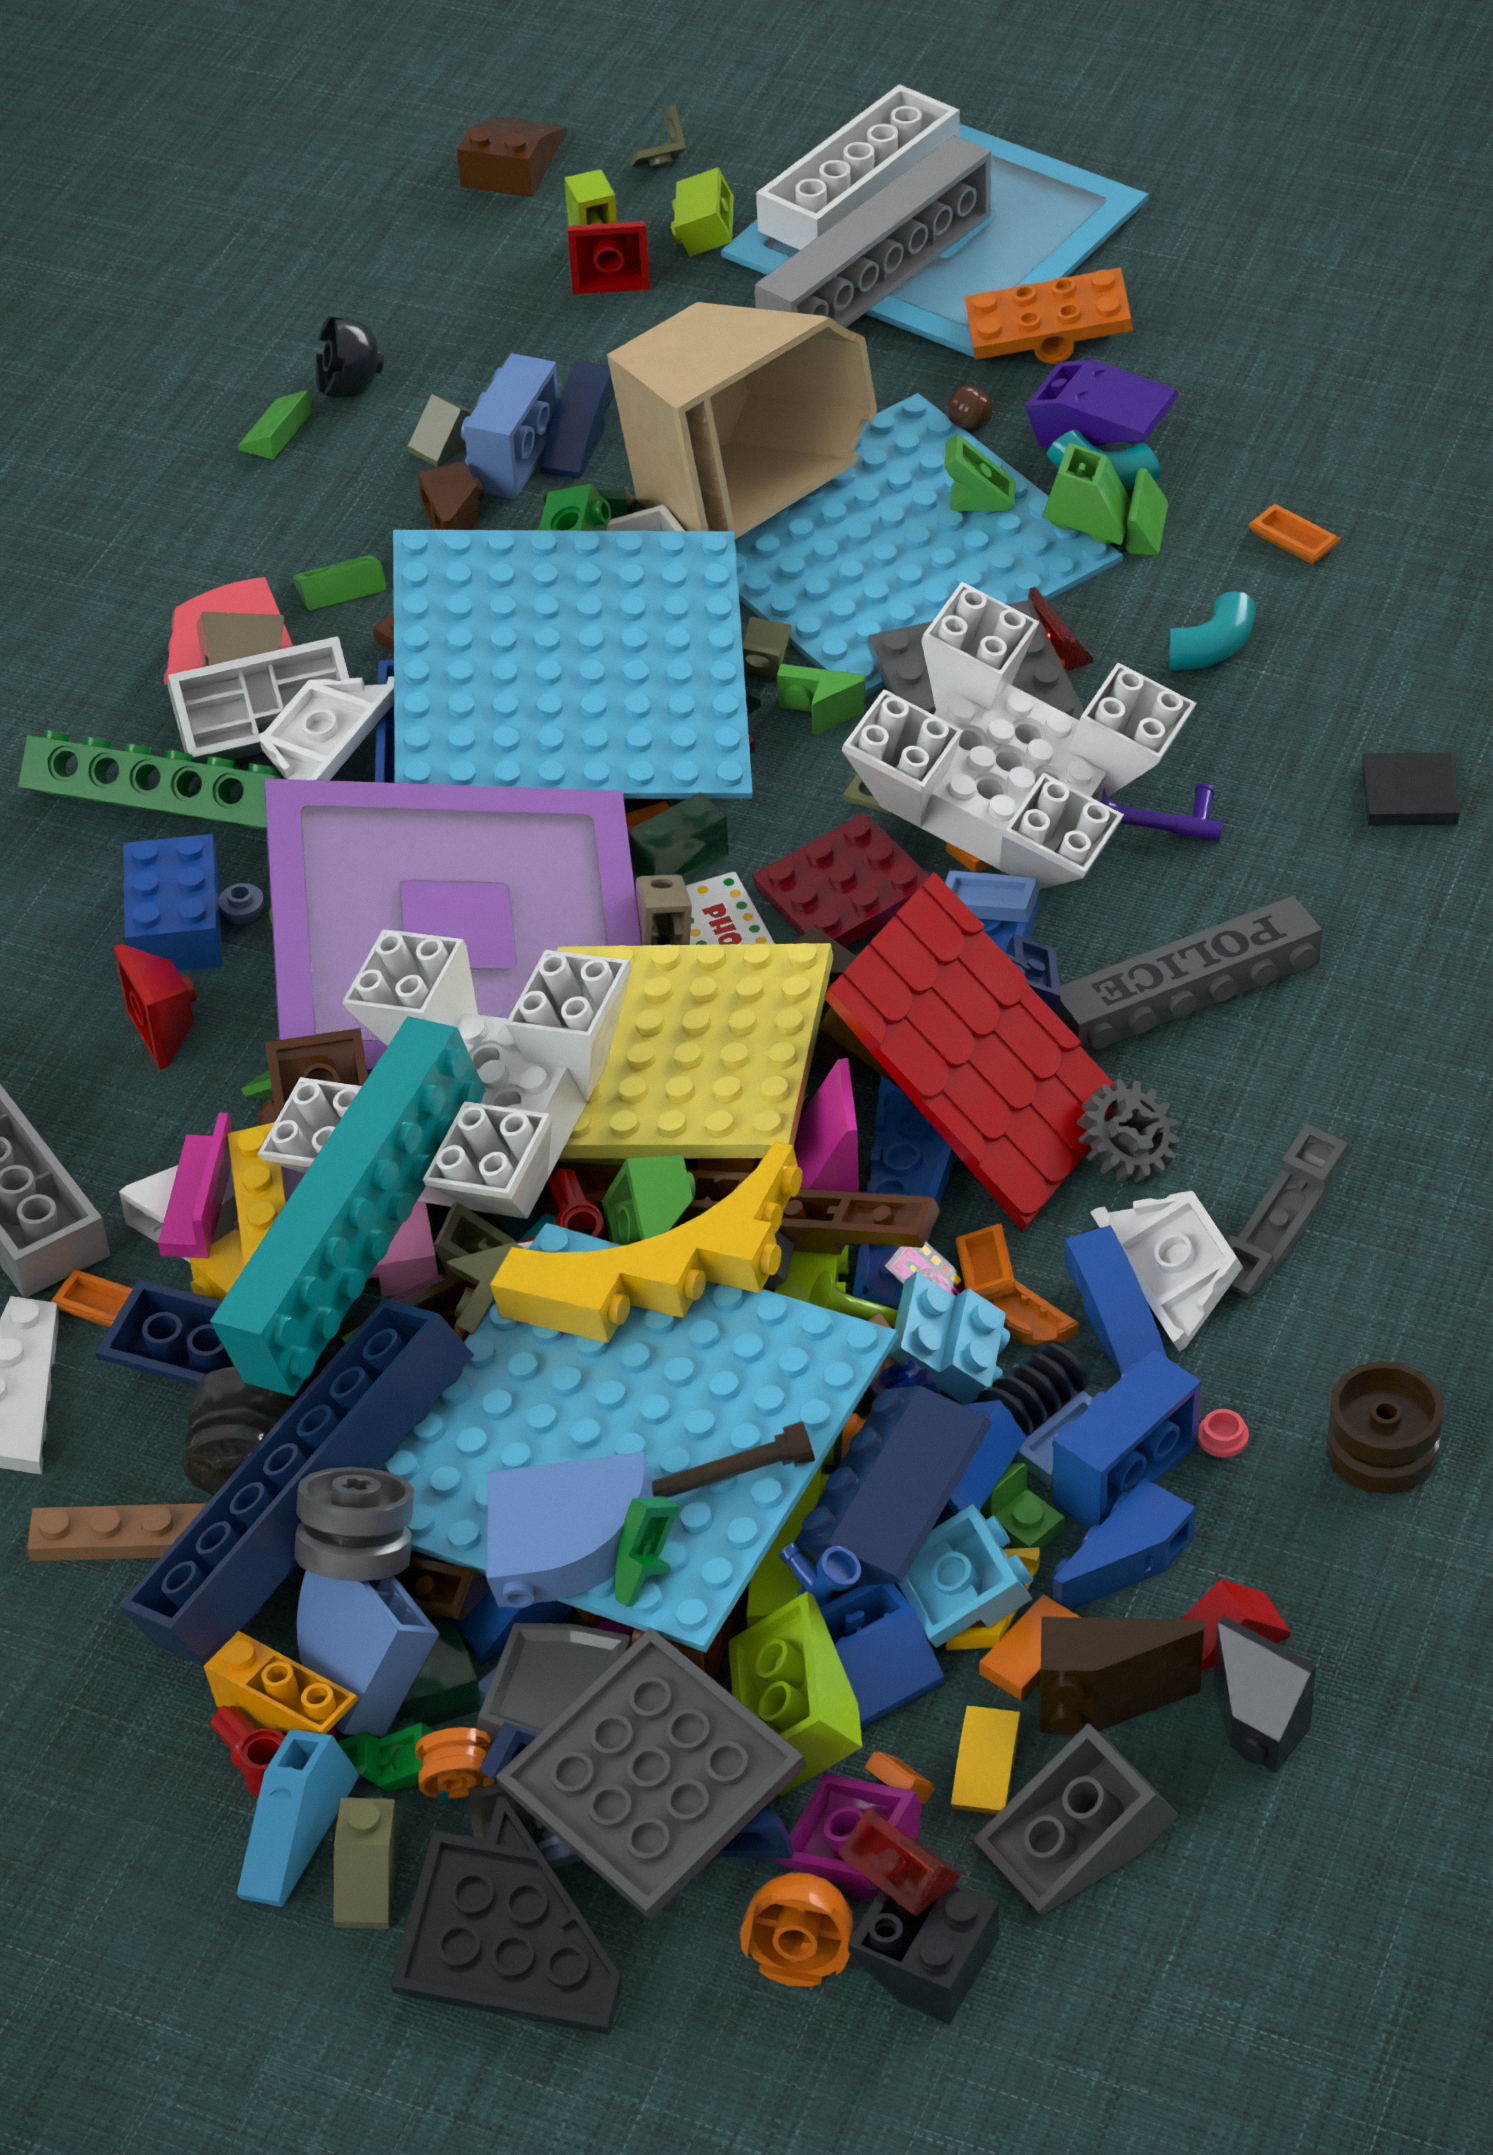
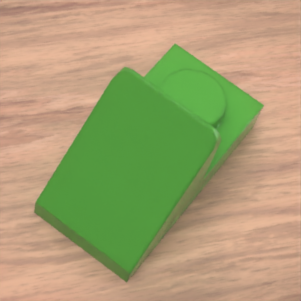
M958 433L946 442L945 470L954 480L951 485L950 508L952 510L1010 511L1015 507V480Z
M781 664L777 673L778 708L812 712L813 734L822 733L865 712V675Z
M1024 1463L1009 1464L979 1511L986 1520L993 1515L997 1518L1011 1541L1008 1544L1015 1549L1039 1547L1041 1550L1064 1530L1065 1517L1027 1489V1466Z

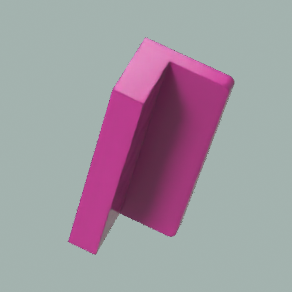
M218 1113L213 1136L186 1134L158 1241L161 1256L209 1259L232 1167L227 1134L232 1132L229 1113Z

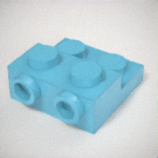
M917 1271L905 1279L894 1327L898 1331L899 1337L888 1356L963 1405L969 1404L977 1399L979 1392L987 1387H991L992 1382L1003 1374L1002 1369L996 1366L998 1354L1003 1351L1010 1338V1332L1003 1327L1006 1313L969 1288L954 1296Z
M973 1504L930 1532L902 1583H898L905 1598L914 1608L925 1634L936 1648L980 1619L989 1628L1032 1600L1025 1587L1033 1581L1032 1576L1017 1554L1008 1558L1003 1549V1546L1011 1542L1007 1533L994 1515L986 1520Z

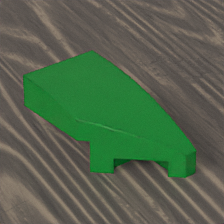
M665 1496L632 1498L620 1536L615 1571V1597L617 1601L626 1607H632L639 1600L638 1594L642 1584L651 1575H657L662 1578L671 1569L670 1565L658 1556L662 1552L680 1506Z
M421 1722L380 1739L364 1731L337 1743L360 1775L389 1792L419 1784L418 1773L423 1766L422 1762L416 1758V1743L422 1737L435 1732V1730Z

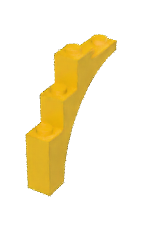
M775 1141L757 1168L730 1195L700 1216L666 1233L625 1246L589 1252H542L511 1247L490 1284L500 1317L609 1343L618 1325H622L626 1321L630 1305L685 1318L693 1301L698 1300L702 1296L706 1281L760 1293L769 1275H774L779 1268L781 1247L777 1245L774 1233L778 1231L781 1225L783 1210L790 1197H795L798 1194L802 1183V1169L797 1165L793 1145Z

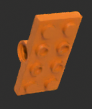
M1121 267L1072 277H1061L1056 280L1035 284H1024L992 292H982L964 297L975 360L1034 349L1035 355L1040 361L1056 364L1065 361L1072 355L1074 341L1133 331Z

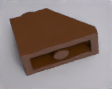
M465 461L417 473L421 506L433 529L471 530L481 517L479 500L484 499V490L479 476H472Z

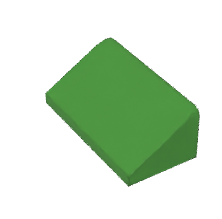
M300 391L277 398L239 443L238 450L274 460L311 415L309 391Z
M1140 468L1137 471L1127 520L1126 550H1128V553L1158 555L1168 510V501L1146 468Z
M371 555L299 573L293 577L305 607L311 611L385 591L387 587L381 561Z

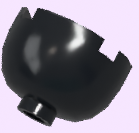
M328 316L323 323L318 341H326L323 354L316 353L317 387L319 392H324L323 395L353 397L365 391L373 382L375 373L380 374L382 372L384 353L382 350H378L377 340L371 330L361 322L348 318Z

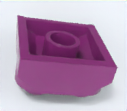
M823 1773L820 1777L821 1782L789 1834L795 1849L793 1858L775 1860L778 1864L839 1882L845 1893L853 1899L868 1900L875 1898L898 1859L905 1861L917 1841L922 1805L915 1791Z

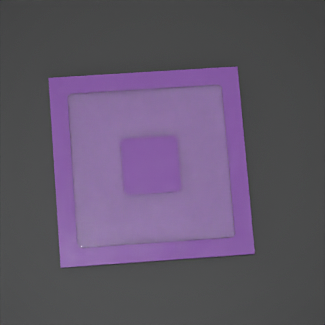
M264 779L279 1040L361 1028L367 1073L370 1075L388 1046L344 1007L342 1001L383 929L463 939L467 945L478 1015L506 1019L512 1013L545 950L557 951L559 946H642L623 791Z

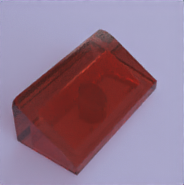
M1036 587L1029 588L1028 600H1031L1063 668L1069 671L1094 662V658L1050 602Z
M869 1807L837 1853L916 1916L952 1887L961 1876L957 1870L892 1819Z

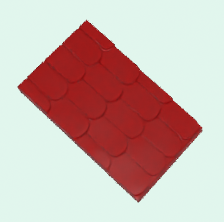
M933 872L875 936L870 944L847 967L843 974L828 988L824 998L831 1006L819 1028L902 1090L1023 1232L1091 1150L1090 1144H1082L1078 1140L1079 1137L1087 1132V1129L1077 1125V1119L1085 1113L1081 1106L1103 1084L1110 1086L1113 1081L1080 1047L1082 1042L1027 984L1023 972L983 931L984 924L943 880Z

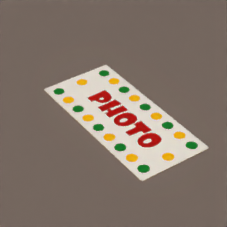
M730 872L686 885L692 904L690 945L775 944L736 872Z

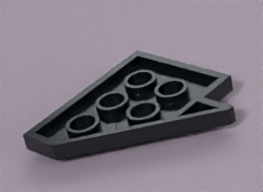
M497 1797L486 1840L433 1830L390 1985L393 1993L610 2035L623 1983L621 1975L507 1799Z

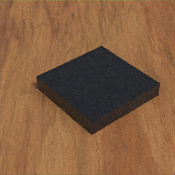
M1451 752L1362 753L1361 766L1368 826L1458 824L1459 808Z

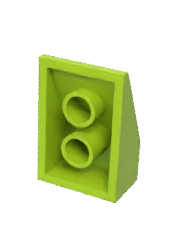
M806 1591L728 1641L732 1696L804 1756L807 1765L778 1793L779 1795L783 1796L862 1748L858 1702L814 1595Z

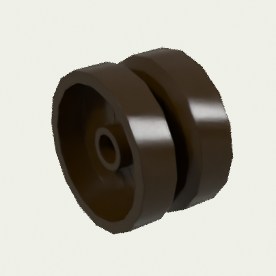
M1377 1361L1358 1365L1342 1375L1331 1394L1326 1454L1333 1470L1348 1484L1367 1492L1384 1494L1411 1490L1428 1479L1437 1464L1444 1401L1437 1386L1421 1371L1395 1362Z

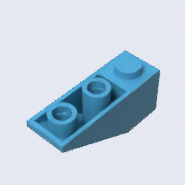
M290 1729L266 1768L237 1890V1895L240 1899L283 1907L338 1814L340 1798H347L360 1776L333 1735Z

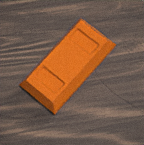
M1275 503L1248 525L1255 535L1312 565L1332 551L1341 541L1340 537Z
M1001 1223L955 1238L966 1289H971L987 1301L1013 1293L1016 1283Z
M74 1269L51 1302L57 1303V1308L60 1312L110 1328L133 1288Z

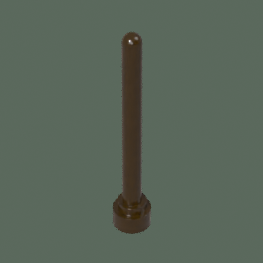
M800 1421L782 1427L783 1433L774 1435L775 1441L653 1480V1497L665 1496L669 1498L782 1461L783 1466L794 1463L795 1468L814 1462L815 1456L804 1423Z

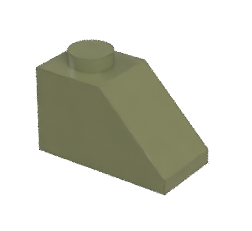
M340 1798L334 1841L335 1928H390L401 1840L395 1799Z

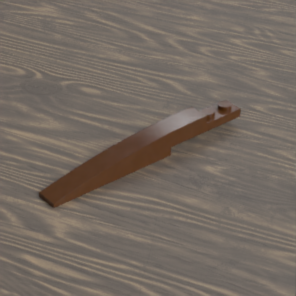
M556 1162V1167L563 1168L564 1170L572 1169L576 1173L586 1200L592 1201L597 1205L606 1225L602 1199L623 1165ZM686 1169L694 1177L695 1197L674 1228L700 1216L726 1198L751 1173ZM800 1189L795 1197H790L785 1206L778 1231L794 1243L793 1251L841 1255L846 1243L923 1248L940 1209L934 1197ZM551 1194L548 1198V1203L541 1212L557 1215L560 1211L553 1194Z

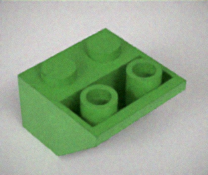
M1068 443L1042 518L1050 520L1054 526L1064 530L1074 528L1088 533L1092 539L1100 543L1111 544L1113 542L1121 545L1127 529L1131 500L1108 456Z

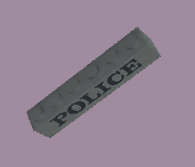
M1293 895L1061 985V997L1053 1012L1082 1042L1080 1047L1087 1054L1095 1050H1101L1110 1044L1136 1034L1145 1033L1151 1028L1177 1018L1185 1017L1194 1011L1217 1002L1226 1001L1232 996L1258 986H1264L1273 980L1319 963L1322 929Z

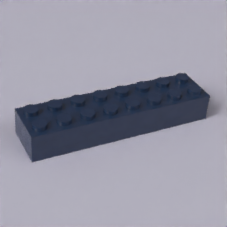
M385 1298L122 1601L119 1607L156 1646L204 1666L248 1621L255 1618L262 1611L265 1601L282 1581L288 1579L296 1571L298 1562L294 1558L297 1526L302 1522L297 1515V1496L300 1480L311 1473L330 1468L359 1467L378 1469L383 1463L394 1456L399 1443L410 1430L427 1417L432 1404L444 1390L460 1378L463 1368L472 1359L474 1354L440 1314Z

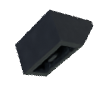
M898 1859L848 1944V1951L899 2003L950 2025L999 1939V1901Z

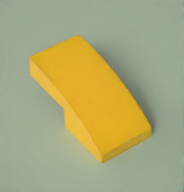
M967 1705L951 1800L952 1809L998 1814L1008 1804L1011 1773L1015 1762L1020 1712Z

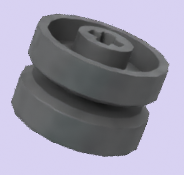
M330 1468L309 1474L300 1480L298 1487L297 1515L302 1522L298 1524L296 1530L295 1560L302 1568L309 1572L335 1580L368 1581L384 1579L399 1574L409 1566L412 1533L407 1528V1525L411 1523L413 1516L414 1488L402 1477L372 1468Z

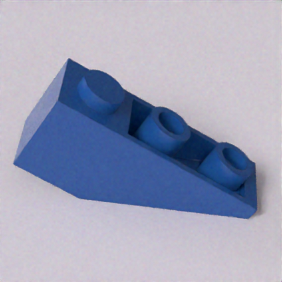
M1143 1478L1130 1493L1125 1491L1119 1496L1110 1516L1100 1526L1095 1524L1089 1529L1082 1541L1081 1548L1071 1559L1064 1558L1056 1566L1050 1580V1584L1053 1586V1600L1068 1610H1073L1163 1573L1194 1539L1195 1507Z

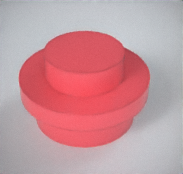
M1214 1410L1199 1425V1445L1210 1455L1222 1458L1232 1457L1241 1453L1248 1444V1427L1241 1416L1232 1410Z

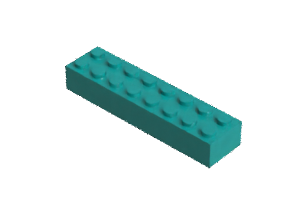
M407 1016L211 1318L210 1322L244 1383L295 1396L305 1378L309 1377L312 1373L315 1362L329 1340L338 1332L340 1323L354 1300L363 1292L365 1283L376 1265L387 1254L389 1245L403 1222L409 1219L413 1206L426 1187L423 1178L464 1101L481 1104L486 1090L458 1027Z

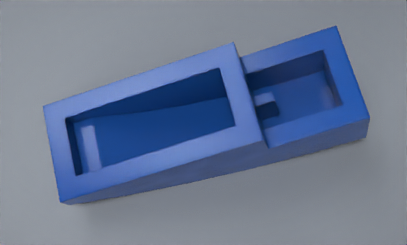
M1111 1225L1066 1238L1064 1265L1084 1299L1083 1312L1119 1378H1121V1375L1133 1362L1139 1363L1152 1350H1156L1167 1358L1144 1293Z

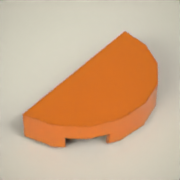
M1016 1280L1013 1293L993 1299L992 1304L1006 1313L1003 1327L1010 1332V1338L1025 1345L1038 1346L1050 1340L1065 1343L1079 1334V1322Z

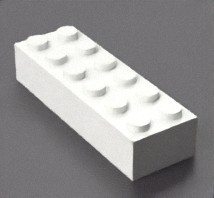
M900 84L756 192L758 232L798 250H802L811 241L818 238L838 221L858 208L863 202L870 199L887 184L894 181L911 166L930 154L935 148L954 135L960 137V110Z

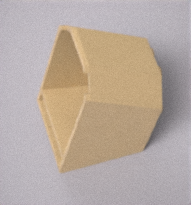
M696 302L607 354L636 499L646 509L664 504L684 531H734L735 539L742 536L854 466L859 456V453L854 450L866 421L873 422L877 413L865 337L844 328L826 316Z

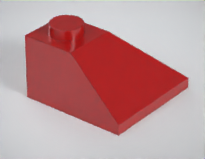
M646 221L567 226L573 295L650 290Z
M124 944L115 946L113 948L126 1012L159 1070L167 1068L194 1023L191 1003L197 1001L193 984L188 975L183 977L179 975L171 960Z

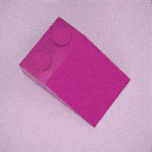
M848 1058L837 1060L799 1119L794 1152L797 1165L802 1169L800 1189L859 1192L857 1125Z

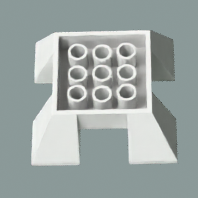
M961 582L925 631L921 640L936 712L931 714L883 689L843 744L842 752L882 808L1009 875L1036 877L1040 890L1082 879L1124 815L1101 803L1103 788H1105L1106 795L1109 797L1156 766L1194 710L1196 703L1117 663L1082 714L1080 720L1071 717L1012 686L1013 680L1037 630L1039 621Z
M387 929L381 931L342 1001L344 1007L386 1046L390 1044L407 1016L458 1027L486 1090L481 1104L464 1101L423 1178L426 1187L417 1201L452 1207L453 1203L458 1202L469 1210L528 1219L606 1067L632 968L629 960L545 950L512 1013L506 1019L478 1015L467 945L463 939ZM300 1077L257 1153L260 1159L305 1174L362 1086Z

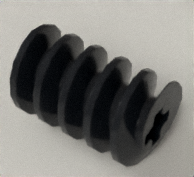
M1050 1340L1036 1346L1033 1353L1027 1354L1020 1359L1019 1364L1009 1368L1005 1376H1000L992 1382L991 1387H987L979 1392L976 1403L1000 1400L1004 1407L1011 1412L1013 1419L1024 1434L1028 1436L1033 1431V1425L1039 1426L1046 1422L1047 1413L1053 1415L1058 1412L1061 1402L1068 1403L1074 1399L1075 1391L1081 1392L1088 1387L1089 1380L1084 1368L1075 1355L1063 1344Z

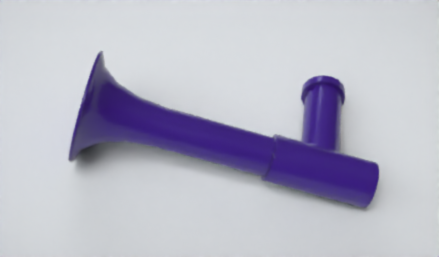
M1201 783L1196 785L1192 817L1180 814L1176 816L1123 806L1111 800L1106 795L1105 788H1103L1101 803L1124 814L1119 824L1170 831L1178 835L1213 841L1220 840L1223 822L1209 820L1212 797L1215 793V788L1210 784Z

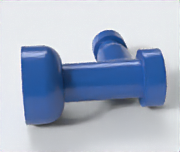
M794 1542L790 1543L778 1554V1557L784 1564H788L794 1576L802 1584L798 1589L797 1597L807 1591L814 1595L819 1608L829 1603L830 1594L833 1590L842 1591L850 1588L859 1579L861 1574V1565L856 1555L849 1549L841 1546L827 1549L819 1558L817 1569L800 1553V1549Z

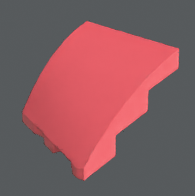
M265 577L243 580L218 587L196 596L175 608L171 623L173 631L167 651L169 652L168 666L163 679L165 685H168V675L204 667L197 634V621L202 612L280 615ZM284 624L280 649L293 647Z

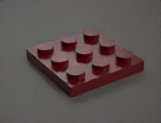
M865 812L752 875L756 890L800 936L816 927L844 948L887 924L930 877Z

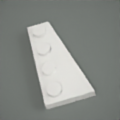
M10 1296L1 1316L0 1468L42 1475L44 1461L42 1456L43 1441H46L48 1425L46 1420L47 1405L51 1398L52 1389L50 1380L51 1369L55 1362L60 1318L57 1303Z

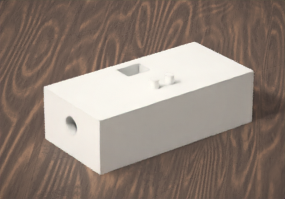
M332 637L168 675V691L184 753L192 754V762L207 764L208 757L233 760L263 753L259 737L263 733L258 732L257 725L273 722L308 680L330 679L331 681H340L349 678L339 637Z

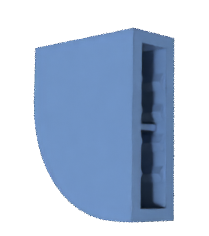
M644 1452L488 1472L486 1579L499 1608L508 1606L523 1608L533 1603L565 1599L588 1591L615 1575L620 1536L632 1498L653 1497L652 1481L654 1479Z
M306 1570L297 1611V1641L301 1664L357 1695L358 1701L335 1724L338 1731L348 1736H354L364 1731L369 1732L373 1736H385L438 1638L439 1632L394 1575L378 1580L348 1581L315 1575Z

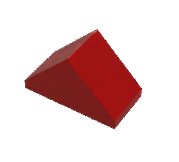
M1220 1579L1180 1619L1204 1620L1202 1671L1215 1667L1217 1623L1223 1615L1274 1643L1290 1638V1630L1266 1592Z

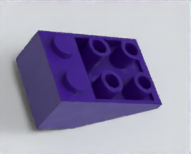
M1096 360L1059 362L1024 406L1039 447H1050L1059 437L1071 430H1079L1093 446H1103L1110 442L1124 441L1136 444L1150 436L1179 395L1177 389Z

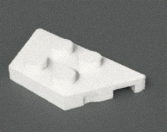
M394 676L388 677L387 684L364 685L363 678H345L340 681H331L330 679L308 680L259 737L263 752L285 779L330 781L394 704Z
M1193 1191L1171 1194L1161 1200L1149 1198L1133 1201V1208L1110 1213H1108L1105 1207L1092 1210L1090 1213L1100 1228L1111 1225L1135 1272L1146 1301L1178 1351H1182L1187 1347L1243 1268L1238 1258Z

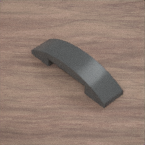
M1307 1123L1282 1158L1283 1170L1238 1237L1230 1235L1226 1241L1243 1267L1229 1286V1289L1249 1298L1279 1268L1295 1247L1325 1199L1345 1159L1349 1143Z

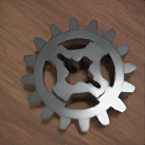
M1117 1079L1110 1086L1103 1084L1082 1104L1081 1108L1085 1113L1077 1119V1125L1087 1129V1132L1079 1137L1078 1140L1079 1143L1091 1145L1093 1150L1086 1157L1089 1161L1099 1158L1103 1162L1100 1169L1102 1174L1107 1173L1110 1169L1116 1170L1118 1182L1122 1183L1131 1176L1135 1184H1138L1148 1176L1151 1179L1154 1178L1175 1158L1176 1155L1171 1149L1180 1143V1138L1171 1134L1170 1130L1178 1125L1177 1119L1166 1118L1164 1112L1168 1110L1170 1105L1168 1102L1158 1105L1154 1101L1156 1097L1155 1089L1152 1088L1144 1094L1141 1092L1139 1081L1135 1080L1126 1087L1122 1079Z

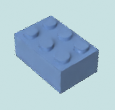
M511 353L502 368L496 370L493 382L487 391L480 394L477 406L472 414L464 419L461 428V438L466 443L467 455L465 463L472 476H479L484 493L516 500L542 459L559 403L556 362Z

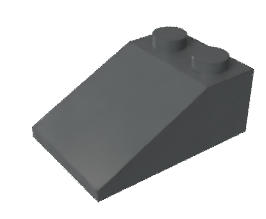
M1088 1723L973 1840L1037 1912L1043 1916L1140 1855L1179 1814L1119 1750Z

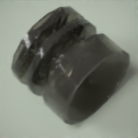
M226 1367L209 1372L197 1381L191 1395L188 1416L190 1427L186 1434V1447L182 1459L185 1475L197 1488L214 1496L295 1403L296 1395L291 1396L244 1383L235 1367Z

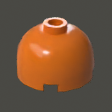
M796 1872L777 1876L755 1892L745 1913L740 1930L742 1951L747 1958L750 1952L752 1957L760 1963L759 1972L779 1983L803 1987L821 1984L823 1976L832 1974L835 1970V1976H837L844 1970L850 1956L848 1944L854 1935L852 1911L840 1890L824 1878L810 1873Z

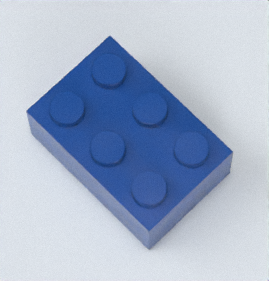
M213 834L123 843L124 931L126 945L171 960L177 971L223 967L222 925L219 908L220 872Z
M1152 1350L1139 1363L1133 1362L1130 1364L1114 1386L1106 1393H1098L1091 1400L1084 1413L1074 1422L1063 1424L1056 1432L1052 1441V1504L1090 1529L1095 1524L1100 1526L1110 1516L1119 1496L1125 1491L1130 1493L1143 1478L1156 1484L1198 1445L1202 1381L1156 1350Z

